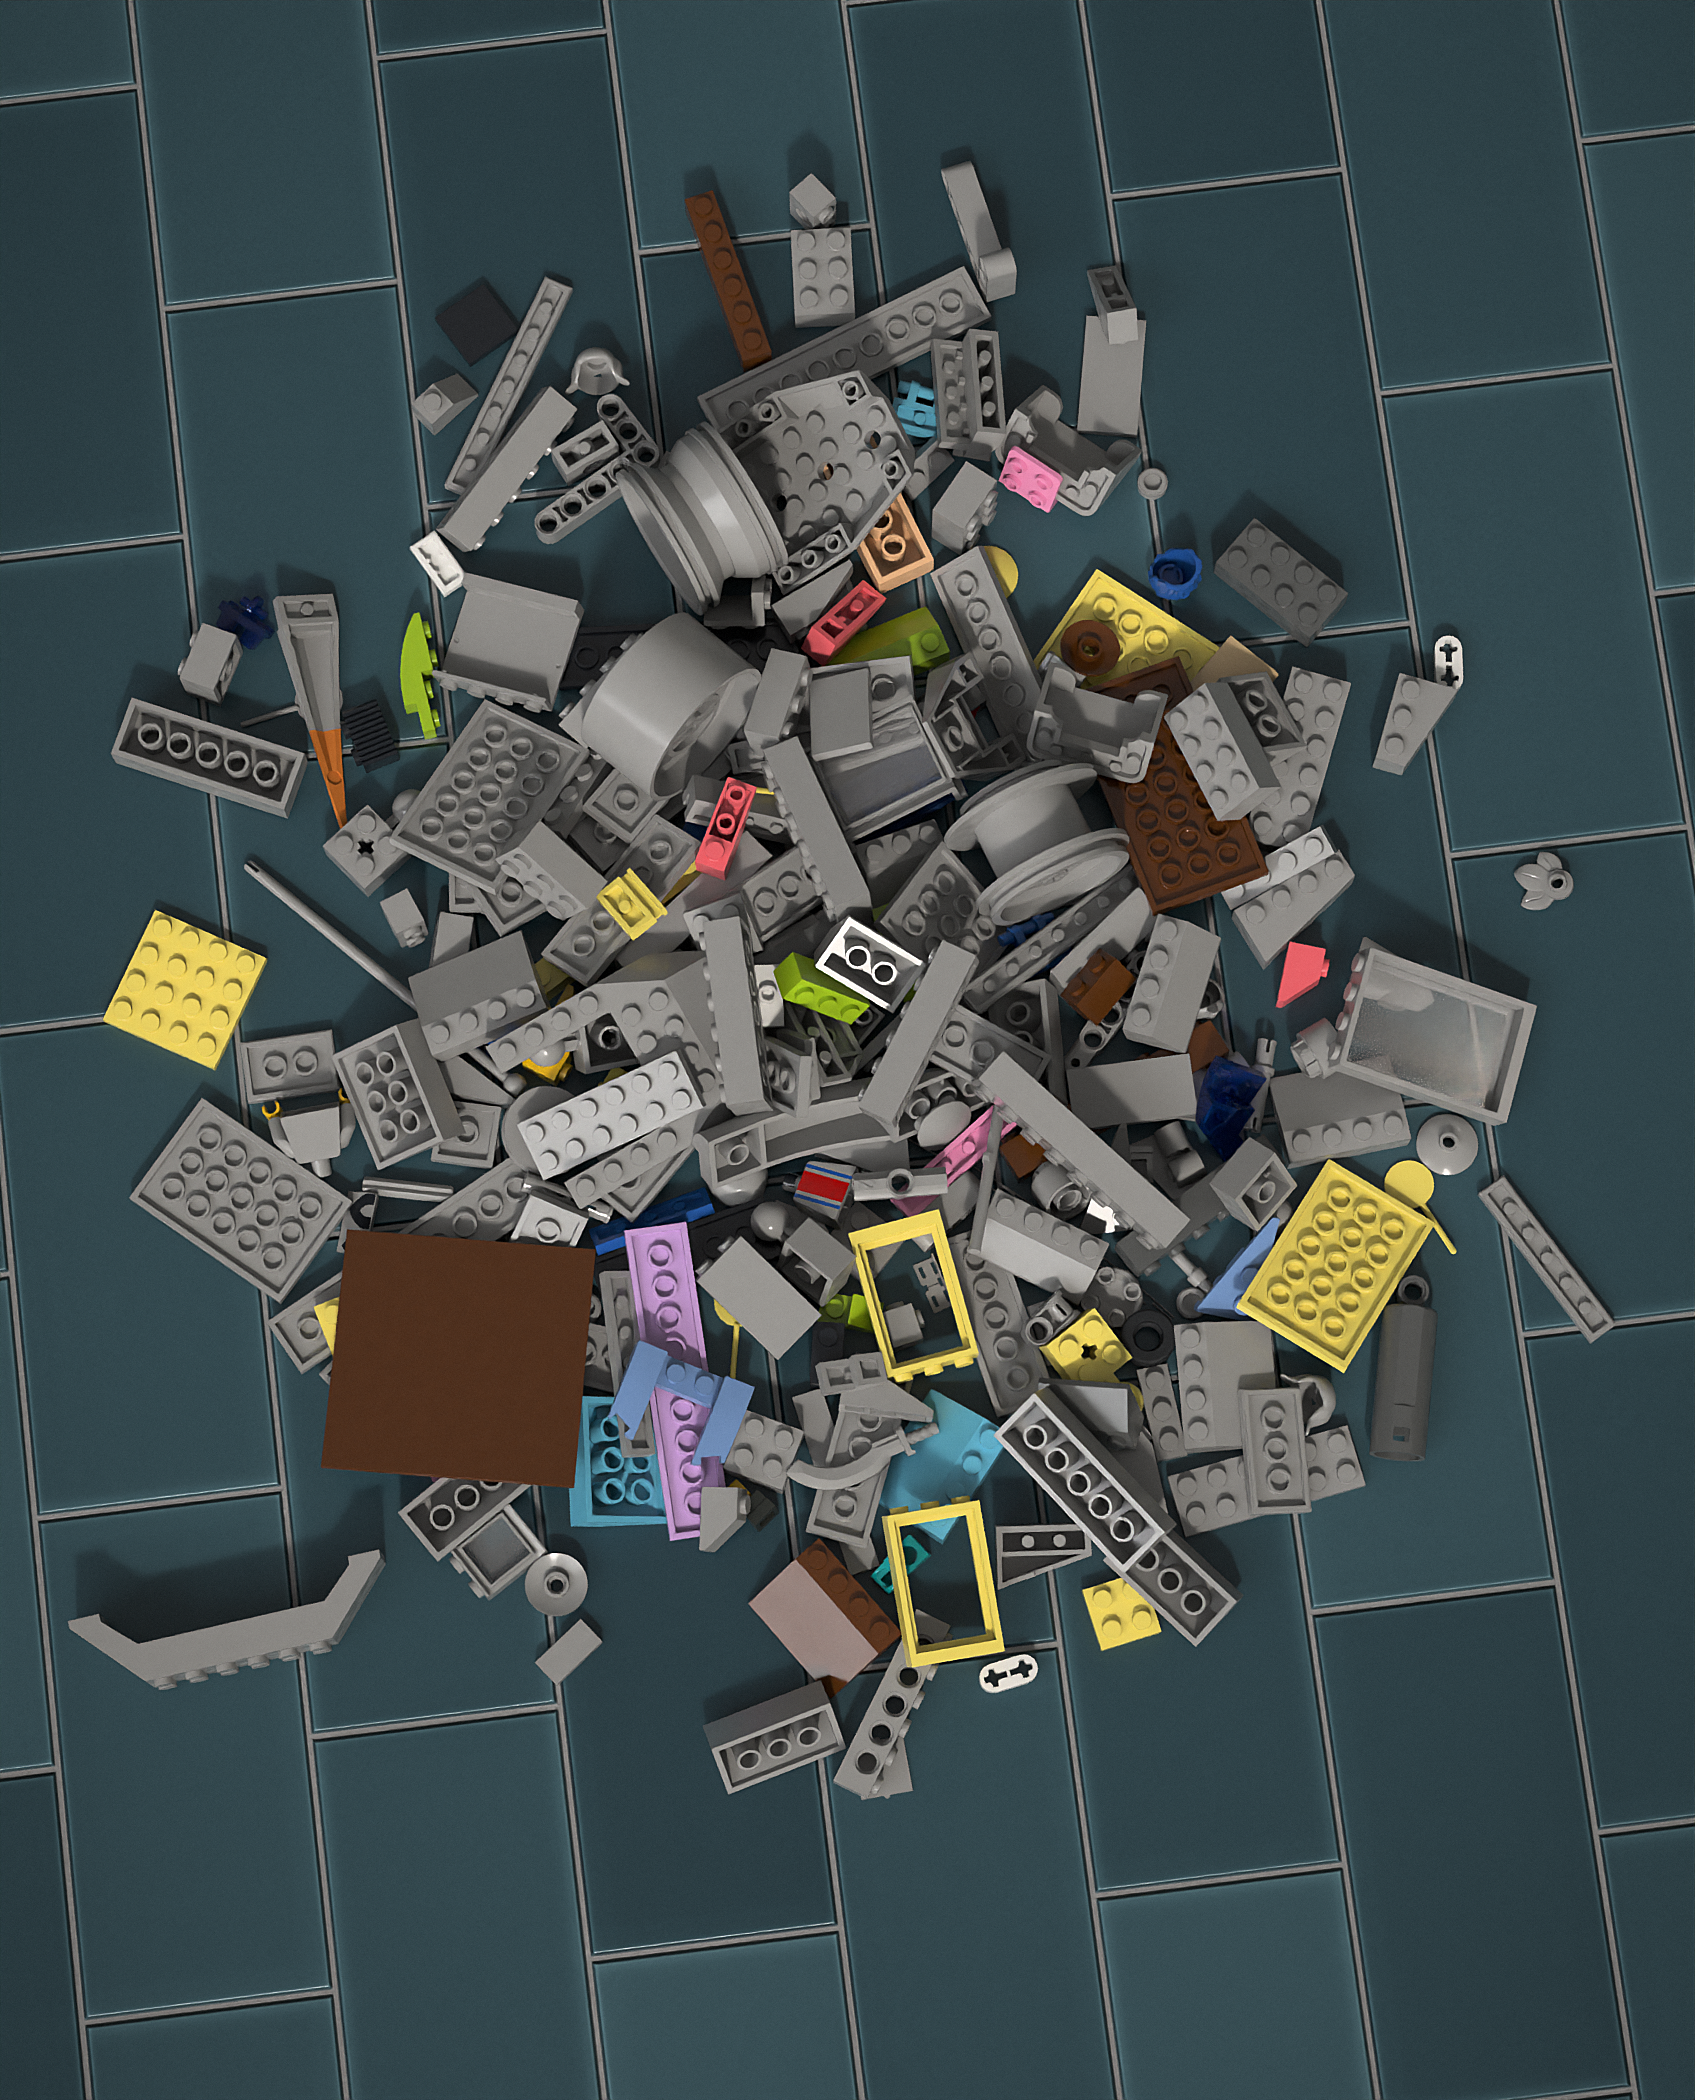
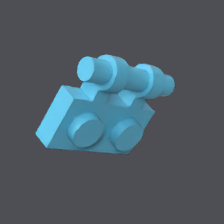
M900 380L897 392L907 394V400L895 397L892 406L906 434L928 440L932 437L937 438L935 402L933 407L916 403L918 398L934 401V389L921 386V382L912 380V383Z

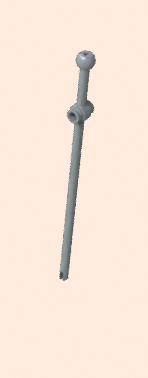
M248 861L251 867L244 864V869L417 1012L412 992L254 861ZM479 1047L466 1052L501 1081L504 1091L510 1096L518 1097L526 1089L527 1082L522 1075L518 1073L510 1074L508 1071L501 1074L493 1059Z

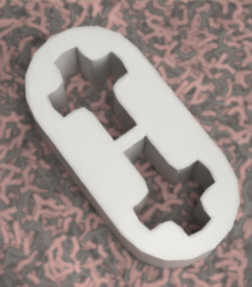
M1443 636L1438 639L1433 651L1434 683L1447 686L1446 681H1441V679H1444L1446 669H1451V678L1457 679L1451 687L1459 690L1463 682L1462 646L1457 638ZM1445 644H1449L1450 649L1455 650L1451 654L1450 662H1446L1445 652H1440Z
M1025 1654L991 1663L981 1670L979 1676L980 1685L986 1692L998 1693L1028 1684L1036 1677L1038 1671L1035 1659ZM1019 1661H1024L1025 1665L1031 1664L1032 1666L1027 1678H1023L1021 1673L1011 1676L1010 1671L1019 1667ZM994 1670L995 1674L1004 1672L1007 1674V1677L998 1680L997 1687H993L991 1683L984 1681L989 1676L988 1671Z

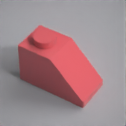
M1289 942L1276 1007L1283 1008L1317 986L1320 976H1327L1330 959L1324 958L1326 949Z

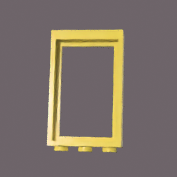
M939 1209L848 1233L851 1250L857 1256L855 1265L879 1352H882L887 1379L889 1381L894 1380L895 1384H901L913 1380V1375L925 1372L926 1376L943 1372V1367L955 1364L956 1368L973 1364V1358H977L979 1352ZM932 1233L963 1346L896 1364L866 1251Z
M969 1495L951 1498L952 1504L939 1506V1500L920 1503L921 1510L909 1512L908 1506L889 1509L890 1515L882 1516L907 1667H918L1005 1651L979 1500L970 1501ZM966 1515L986 1634L919 1646L899 1527Z

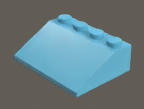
M931 1389L922 1403L934 1410L932 1422L936 1423L939 1433L910 1445L916 1454L907 1456L905 1451L892 1456L879 1504L888 1510L908 1506L910 1512L921 1510L920 1503L939 1500V1506L951 1505V1498L967 1495L970 1496L971 1501L1005 1448L993 1436L1000 1428L984 1417ZM910 1421L904 1433L906 1435V1433L913 1432L930 1423ZM960 1516L912 1525L943 1544Z
M583 1396L574 1488H569L571 1526L604 1527L667 1524L657 1453L650 1457L622 1458L617 1414L611 1419L607 1417L615 1397Z

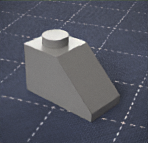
M458 374L433 383L411 405L414 416L435 436L476 399L478 393Z
M702 1487L699 1550L716 1552L746 1522V1514H749L751 1509L750 1496L747 1495L746 1489L738 1487Z

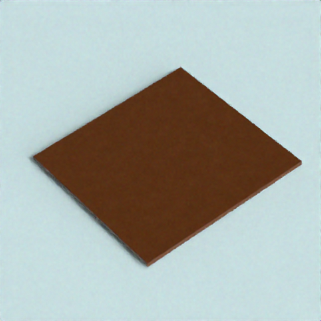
M347 1229L321 1468L574 1488L596 1249Z

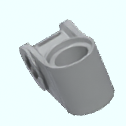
M1060 1290L1052 1294L1022 1325L1021 1337L1028 1345L1038 1346L1049 1342L1080 1314L1078 1309L1073 1310L1062 1298L1063 1293ZM1034 1323H1039L1044 1329V1335L1040 1340H1035L1030 1335V1327Z

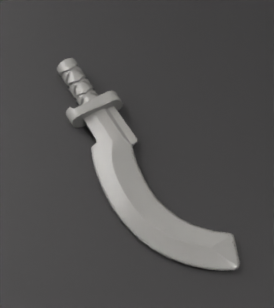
M932 1422L905 1435L902 1427L899 1426L893 1429L894 1435L872 1443V1449L848 1464L824 1468L807 1464L798 1459L786 1470V1475L800 1484L816 1489L836 1490L850 1487L880 1472L891 1462V1456L905 1451L907 1456L916 1454L910 1445L938 1434L939 1430L936 1423Z

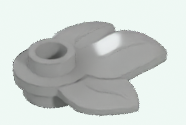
M1540 852L1537 864L1523 865L1514 872L1518 883L1528 890L1522 899L1521 906L1529 910L1546 909L1554 900L1567 898L1574 889L1572 876L1563 870L1560 859L1549 852ZM1558 879L1563 880V885L1560 888L1553 887L1554 881Z

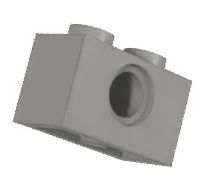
M811 173L789 192L790 214L806 230L833 228L836 223V198Z
M603 420L551 450L553 463L568 486L620 456L618 443Z
M407 888L380 902L383 913L401 948L407 945L409 948L414 947L425 940L424 936L429 934L425 921Z

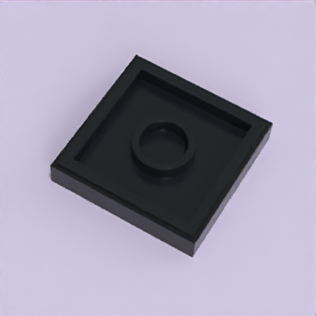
M484 284L435 317L436 323L470 367L509 341L519 332Z

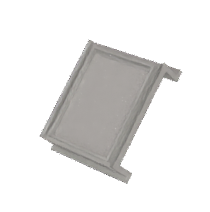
M912 695L872 714L873 748L819 761H814L811 756V746L803 749L852 854L858 851L853 841L949 793H952L957 801L968 796L961 779L950 778L922 725L924 702L917 704Z

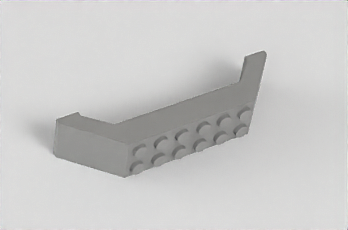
M379 1549L348 1556L349 1566L325 1601L137 1644L110 1628L108 1620L100 1614L68 1621L69 1629L153 1687H158L159 1690H167L177 1687V1681L185 1679L189 1680L190 1683H197L208 1680V1674L217 1672L221 1676L238 1673L239 1667L246 1665L251 1666L252 1669L269 1666L270 1660L276 1658L287 1662L301 1658L300 1653L311 1651L314 1655L332 1651L331 1646L339 1644L385 1567V1557Z

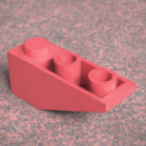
M730 777L727 778L695 859L696 871L724 881L726 880L736 855L757 787Z

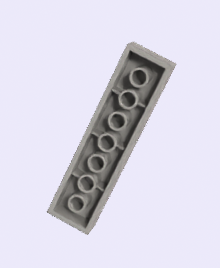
M1004 1051L995 1055L971 1082L976 1087L973 1092L985 1103L992 1101L999 1108L997 1114L1009 1124L1015 1122L1023 1130L1020 1134L1032 1145L1037 1143L1046 1150L1043 1155L1055 1166L1062 1164L1069 1171L1066 1174L1067 1177L1077 1186L1081 1187L1084 1185L1092 1191L1090 1194L1091 1199L1102 1208L1107 1206L1115 1212L1113 1218L1125 1229L1128 1227L1133 1228L1139 1234L1136 1239L1147 1249L1159 1250L1166 1248L1190 1221L1183 1212Z

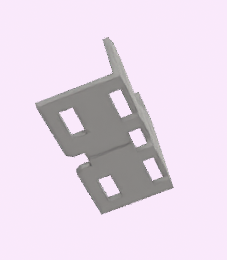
M931 1253V1258L913 1265V1268L921 1286L927 1285L929 1291L925 1293L933 1312L937 1313L952 1305L951 1302L947 1301L943 1293L946 1290L948 1294L947 1287L939 1270L938 1263L933 1253ZM930 1263H934L936 1270L938 1272L937 1274L934 1273ZM922 1267L926 1278H922L918 1268ZM937 1278H941L944 1286H940ZM935 1296L939 1304L938 1307H935L931 1297Z

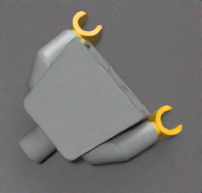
M342 1088L338 1091L339 1101L283 1112L280 1104L274 1101L277 1108L271 1114L268 1113L265 1105L262 1106V1112L269 1120L268 1125L273 1142L287 1157L295 1158L298 1164L311 1162L313 1175L318 1178L332 1174L329 1158L341 1155V1149L349 1145L356 1127L355 1110L349 1098L347 1099L342 1096Z

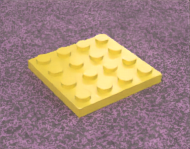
M155 910L103 1021L216 1070L268 960L252 951Z

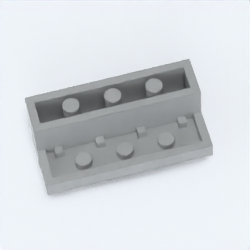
M969 329L962 342L933 339L930 349L938 447L963 450V457L982 456L996 450L1006 436L998 332Z

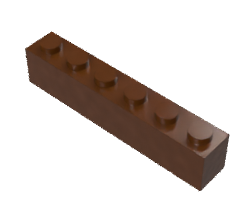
M711 190L684 199L685 212L743 372H747L771 361L772 352L714 192Z

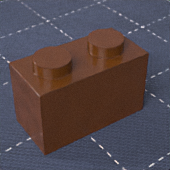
M1099 948L1089 958L1087 964L1076 977L1068 983L1060 996L1080 1016L1097 1026L1136 981V978L1115 957Z

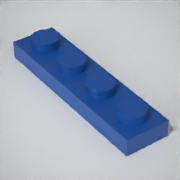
M705 1187L646 1208L634 1223H631L625 1217H621L607 1224L591 1228L589 1233L599 1256L626 1246L625 1230L682 1222L689 1223L713 1214L715 1211Z

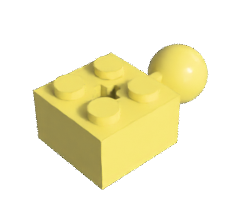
M1095 1308L1083 1311L1049 1342L1039 1346V1349L1062 1379L1129 1384L1142 1411L1144 1399L1139 1388L1129 1382H1120L1114 1375V1372L1129 1361L1132 1356ZM1082 1346L1089 1347L1090 1357L1082 1358L1081 1354L1084 1352Z

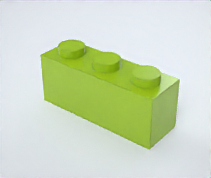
M792 952L773 971L782 999L848 1024H852L870 1006L868 998L816 968L813 959Z

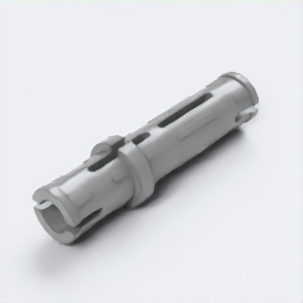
M1259 1038L1257 1041L1255 1062L1250 1067L1252 1079L1242 1130L1249 1131L1251 1129L1253 1133H1261L1262 1131L1261 1126L1270 1077L1274 1076L1275 1071L1272 1065L1277 1042L1274 1040L1268 1042V1039Z
M530 1173L525 1174L520 1191L530 1194L532 1190H535L579 1209L575 1202L570 1201L573 1197L568 1188L547 1180L543 1181L542 1178L533 1176ZM540 1187L563 1195V1198L543 1191L540 1189ZM599 1200L589 1204L594 1207L593 1209L588 1207L580 1209L589 1213V1217L603 1221L606 1224L613 1212L612 1206Z

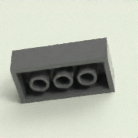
M1255 518L1216 561L1214 574L1306 648L1345 605L1348 592Z

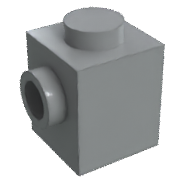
M903 1301L886 1306L887 1311L882 1313L893 1353L923 1343L920 1328L925 1327L920 1310L914 1311L912 1303L904 1305Z

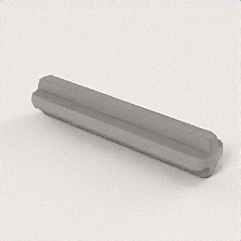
M364 1177L362 1183V1192L376 1193L378 1196L443 1203L454 1195V1188L448 1185Z

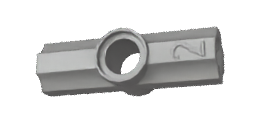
M945 1167L909 1170L898 1168L893 1171L852 1174L854 1201L892 1198L901 1200L906 1197L945 1195L948 1193ZM894 1177L904 1178L908 1184L907 1190L902 1192L896 1191L892 1187V1179Z

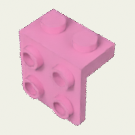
M1013 446L1008 453L999 481L1010 491L1016 492L1029 500L1033 506L1049 513L1058 502L1056 497L1063 478L1059 473L1019 447Z

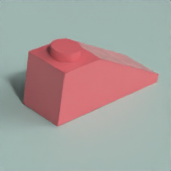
M862 580L811 627L801 649L820 665L826 666L845 648L887 598L866 581Z

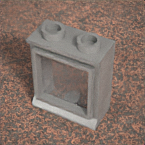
M508 1504L450 1552L453 1556L448 1560L459 1574L465 1570L472 1581L468 1585L478 1598L485 1595L490 1601L529 1570L537 1559L547 1555L548 1552L512 1506Z

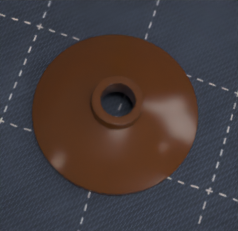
M1082 620L1073 623L1065 630L1060 641V651L1065 663L1072 670L1084 676L1095 677L1104 675L1115 667L1120 656V644L1114 632L1106 625L1093 620ZM1083 650H1089L1093 656L1085 654Z

